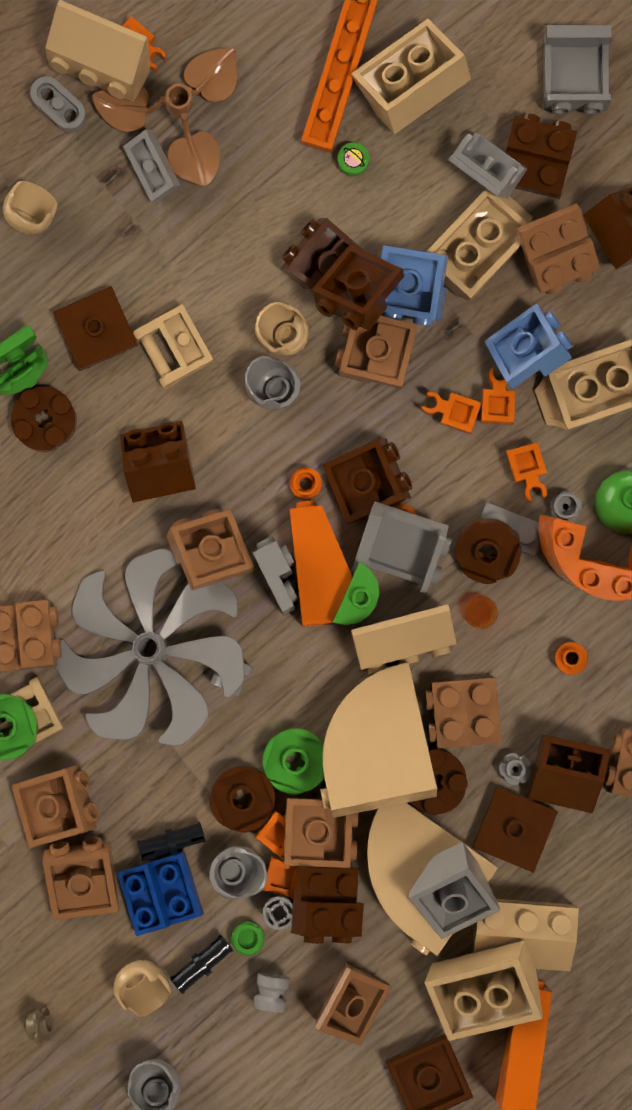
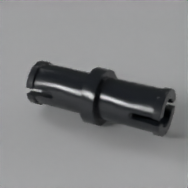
M197 822V824L174 831L171 828L166 829L164 834L138 840L137 844L142 861H145L146 859L169 852L172 855L177 854L179 849L202 842L205 843L206 840L201 823Z
M220 934L217 939L199 954L195 952L191 956L192 960L174 976H171L170 980L184 994L204 975L208 977L212 973L211 969L234 950Z

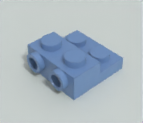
M383 245L381 259L402 268L404 278L385 299L387 309L383 312V316L402 320V315L414 317L413 323L432 325L433 320H442L447 289L444 287L449 255Z
M537 303L484 341L506 383L512 389L539 370L546 377L572 358L568 351L573 347L571 341L563 331L558 333L556 330L561 326L558 319L551 310L545 313Z

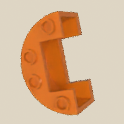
M540 514L538 522L540 546L543 555L560 578L570 585L601 599L612 601L632 599V544L626 567L580 557L587 526Z

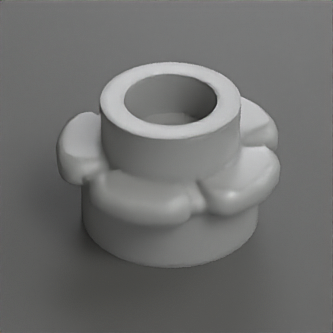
M561 491L559 495L553 496L550 501L551 514L555 518L573 522L578 518V512L582 509L581 500L573 492ZM563 504H567L569 508L564 510Z
M510 753L500 763L499 773L505 778L504 781L507 784L516 786L520 782L525 783L530 778L531 772L529 768L531 763L523 755L518 756L517 753ZM517 766L518 772H513L512 768Z

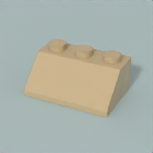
M59 0L45 47L48 66L60 74L67 73L79 78L81 82L88 86H97L107 90L118 99L125 98L134 102L150 73L148 37Z
M429 19L423 21L351 73L352 78L375 114L394 135L471 80L465 55Z
M448 604L351 630L360 670L368 669L369 675L386 669V664L398 660L400 664L419 662L418 655L431 652L432 658L451 653L450 646L456 645Z
M496 898L500 911L474 923L472 953L524 940L536 969L571 971L577 943L579 908L574 904Z
M524 940L432 963L424 982L448 1041L540 1020L543 1017L536 968Z

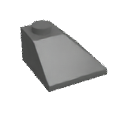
M463 841L434 855L408 893L410 900L441 939L500 911L497 900L478 861Z

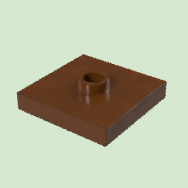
M112 286L53 312L79 371L138 346Z
M496 786L472 847L534 873L558 811Z
M446 1034L385 1060L406 1110H447L474 1098Z

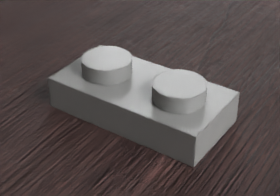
M145 129L123 146L151 202H159L181 186L153 130Z
M486 502L480 518L497 519L508 524L519 534L521 552L534 557L540 545L538 522Z

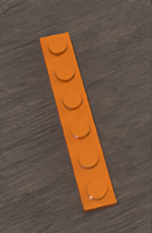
M344 0L301 139V145L332 153L354 83L351 73L358 69L379 0Z

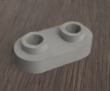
M41 77L32 84L30 95L35 106L61 130L73 133L83 128L87 120L83 104L56 79ZM47 92L53 93V97L50 100H44L43 96ZM70 113L76 114V118L73 121H67L66 116Z

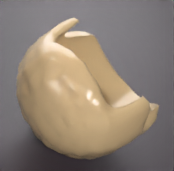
M19 181L5 197L3 204L4 218L10 227L25 235L41 234L50 226L58 204L55 197L41 186L29 181Z
M282 302L270 303L259 312L256 318L255 333L257 340L266 351L280 357L294 355L303 350L308 343L309 327L306 319L299 310Z
M138 960L125 965L117 974L113 987L114 996L125 1011L129 1010L140 1017L147 1016L165 1004L171 994L170 984L162 970L153 962L147 960Z

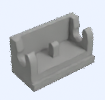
M477 132L473 136L467 134L454 154L448 159L493 194L507 199L527 171L526 167Z

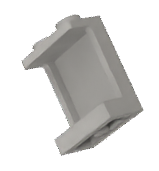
M547 25L544 33V110H552V113L558 115L568 114L571 111H584L585 114L596 115L608 110L611 103V94H609V42L611 40V25Z
M374 501L351 571L355 572L359 562H361L366 567L422 585L420 592L427 594L430 584L437 585L442 567L436 566L439 557L446 558L452 539L446 538L449 526Z

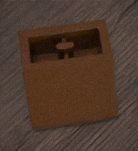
M631 187L609 194L583 214V217L615 269L632 264Z
M183 421L168 422L160 426L142 430L135 429L128 433L120 434L124 475L132 503L196 489Z
M541 734L528 799L593 813L604 784L611 750Z

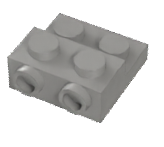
M274 536L269 537L256 544L258 550L252 553L283 614L286 615L296 610L293 602L298 599L289 580L282 583V580L292 576L290 568L295 566L287 546L279 547Z

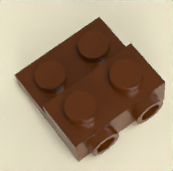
M523 113L521 117L515 116L506 153L527 168L515 189L560 199L577 131L571 130L569 123L564 121H553L552 125L541 123L540 117L531 113Z
M319 218L317 221L311 219L301 231L304 238L299 245L292 244L284 252L281 259L285 263L280 269L304 289H309L312 292V288L350 244L359 249L362 248L328 218Z
M350 244L312 288L316 308L326 317H331L333 314L341 317L343 323L352 330H357L361 327L368 331L387 309L385 299L404 278L403 269Z
M378 438L322 465L346 524L354 523L369 516L374 501L392 507L411 498L409 490L413 488L412 482L406 472H400L396 462L400 459L399 451L393 442L388 443L387 438Z
M296 866L291 933L304 936V942L315 944L324 943V937H332V942L345 944L352 943V937H362L364 903L357 902L359 868Z

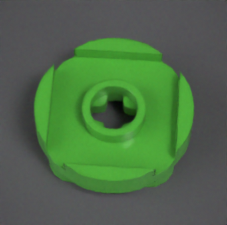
M0 694V719L5 718L7 722H12L13 724L9 736L5 737L4 733L0 732V760H12L24 755L35 744L38 732V719L34 709L23 698L9 694Z
M298 728L282 731L272 738L263 754L264 771L272 785L284 793L293 795L311 791L324 779L323 743L315 734ZM295 752H300L301 759L305 761L304 767L298 766L296 771L290 769V763L286 762L287 756H293Z

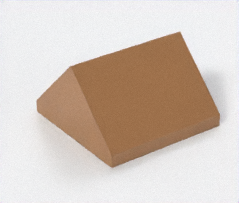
M346 961L315 1019V1028L361 1045L391 985Z

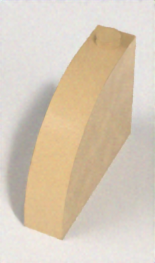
M409 662L386 668L366 678L344 698L331 719L323 748V770L326 788L320 789L323 807L324 809L331 808L332 818L437 797L436 781Z
M408 803L376 809L373 815L367 840L368 870L375 894L390 919L402 931L414 939L411 943L413 947L426 956L430 951L438 956L452 934L441 939L410 900L408 893L434 855L462 841ZM466 845L478 861L487 882H489L498 867Z

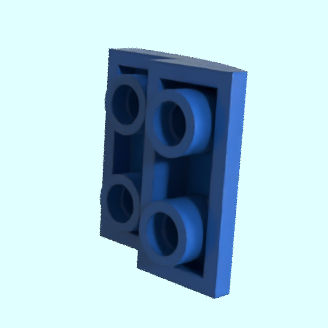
M185 851L117 873L136 936L157 931L204 914Z

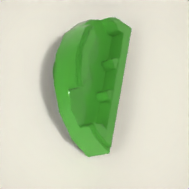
M26 325L0 343V365L6 362L13 364L26 355L24 351L37 338L30 325Z
M41 345L0 374V395H12L28 390L37 383V380L45 371L49 360L46 351Z
M361 562L358 564L333 623L345 626L359 623L369 617L377 606L379 597L377 579L372 571Z

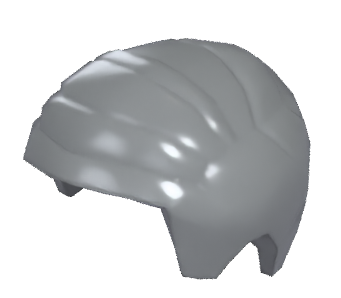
M269 356L254 359L250 366H248L244 377L249 398L261 408L270 410L285 408L295 401L299 395L301 382L297 371L291 365Z
M234 846L223 850L216 856L209 871V879L214 890L226 899L236 900L256 895L263 890L267 882V869L263 859L256 851L246 846Z
M151 1059L136 1065L129 1075L128 1098L136 1110H173L181 1092V1081L176 1069L161 1059Z

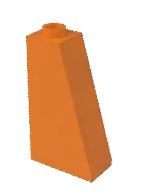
M315 501L297 502L296 508L290 509L302 625L303 627L336 624L333 621L353 577L323 506H315Z
M538 979L543 1012L542 1019L507 1028L495 1101L499 1110H536L552 991L549 987L544 986L545 981Z

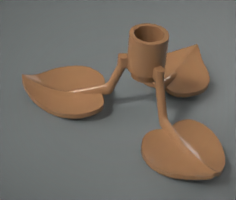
M220 48L194 57L187 64L184 72V81L189 87L184 84H173L168 88L166 97L161 96L160 100L151 107H147L149 104V94L146 88L142 86L134 102L125 98L118 99L104 89L94 93L92 98L96 110L112 128L121 132L132 133L144 127L146 122L145 113L151 114L161 106L166 105L167 111L171 115L181 117L186 137L178 138L171 143L167 159L175 175L180 179L200 187H206L214 180L219 169V145L215 138L206 131H199L191 136L187 114L191 110L192 96L196 97L200 93L206 101L217 103L225 101L234 93L238 79L236 51L232 48Z

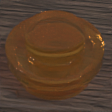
M475 597L469 601L465 608L466 620L474 628H488L497 619V607L487 597Z

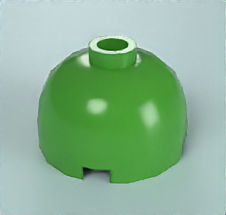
M628 470L613 473L605 479L595 493L594 509L598 520L612 532L619 535H632V471Z

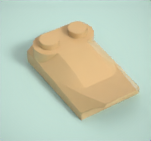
M486 188L426 252L449 255L444 284L457 296L470 301L479 294L483 286L521 247L517 228L532 222L533 217L510 196L508 199L498 197Z
M632 339L567 361L546 377L544 376L535 389V394L546 425L560 427L568 431L632 409Z

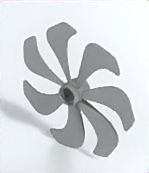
M162 548L138 556L129 563L126 569L125 579L127 588L145 633L136 634L117 619L106 605L103 598V586L106 577L104 571L85 577L75 596L72 605V616L78 626L100 636L132 642L133 645L132 650L114 656L87 659L79 657L65 640H61L62 658H57V666L55 667L69 690L77 694L94 692L116 678L134 661H139L133 680L122 701L110 712L86 714L85 718L97 736L130 740L137 737L143 731L149 712L150 666L155 667L168 692L173 713L172 721L165 733L159 738V742L166 745H183L199 731L207 721L209 714L208 704L191 683L164 662L168 656L197 661L215 670L221 678L224 696L227 698L232 696L244 682L243 651L236 640L226 636H216L169 646L166 641L183 624L206 611L218 610L232 617L238 616L236 594L222 583L218 582L194 591L191 590L188 583L178 598L160 634L153 632L154 598L159 580L168 570L177 566L173 553ZM155 641L157 645L156 653L151 657H147L145 648L149 642Z

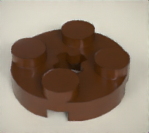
M36 387L25 390L15 402L11 413V425L15 436L25 446L38 452H51L72 438L77 425V415L71 401L61 391L51 387ZM42 411H48V416L52 418V422L46 423L44 428H40L39 422L35 420L36 416L41 415Z
M476 518L460 533L455 547V556L462 567V571L470 579L483 584L496 583L497 580L505 577L508 578L517 569L521 557L520 537L517 531L513 530L503 521L492 518ZM490 544L494 546L493 549L497 551V555L491 554L489 558L483 556L484 551L479 548Z
M438 749L429 750L433 773L434 776L439 773L442 775L443 779L440 781L442 788L437 790V797L409 803L420 812L438 815L447 813L459 805L464 798L468 782L462 763L453 754Z
M246 766L233 767L223 772L213 785L210 795V807L216 820L230 830L242 833L254 831L263 826L274 811L275 790L268 777L258 769ZM242 789L245 794L250 793L252 795V799L248 801L249 807L243 808L241 804L235 805L233 799L238 797V790Z

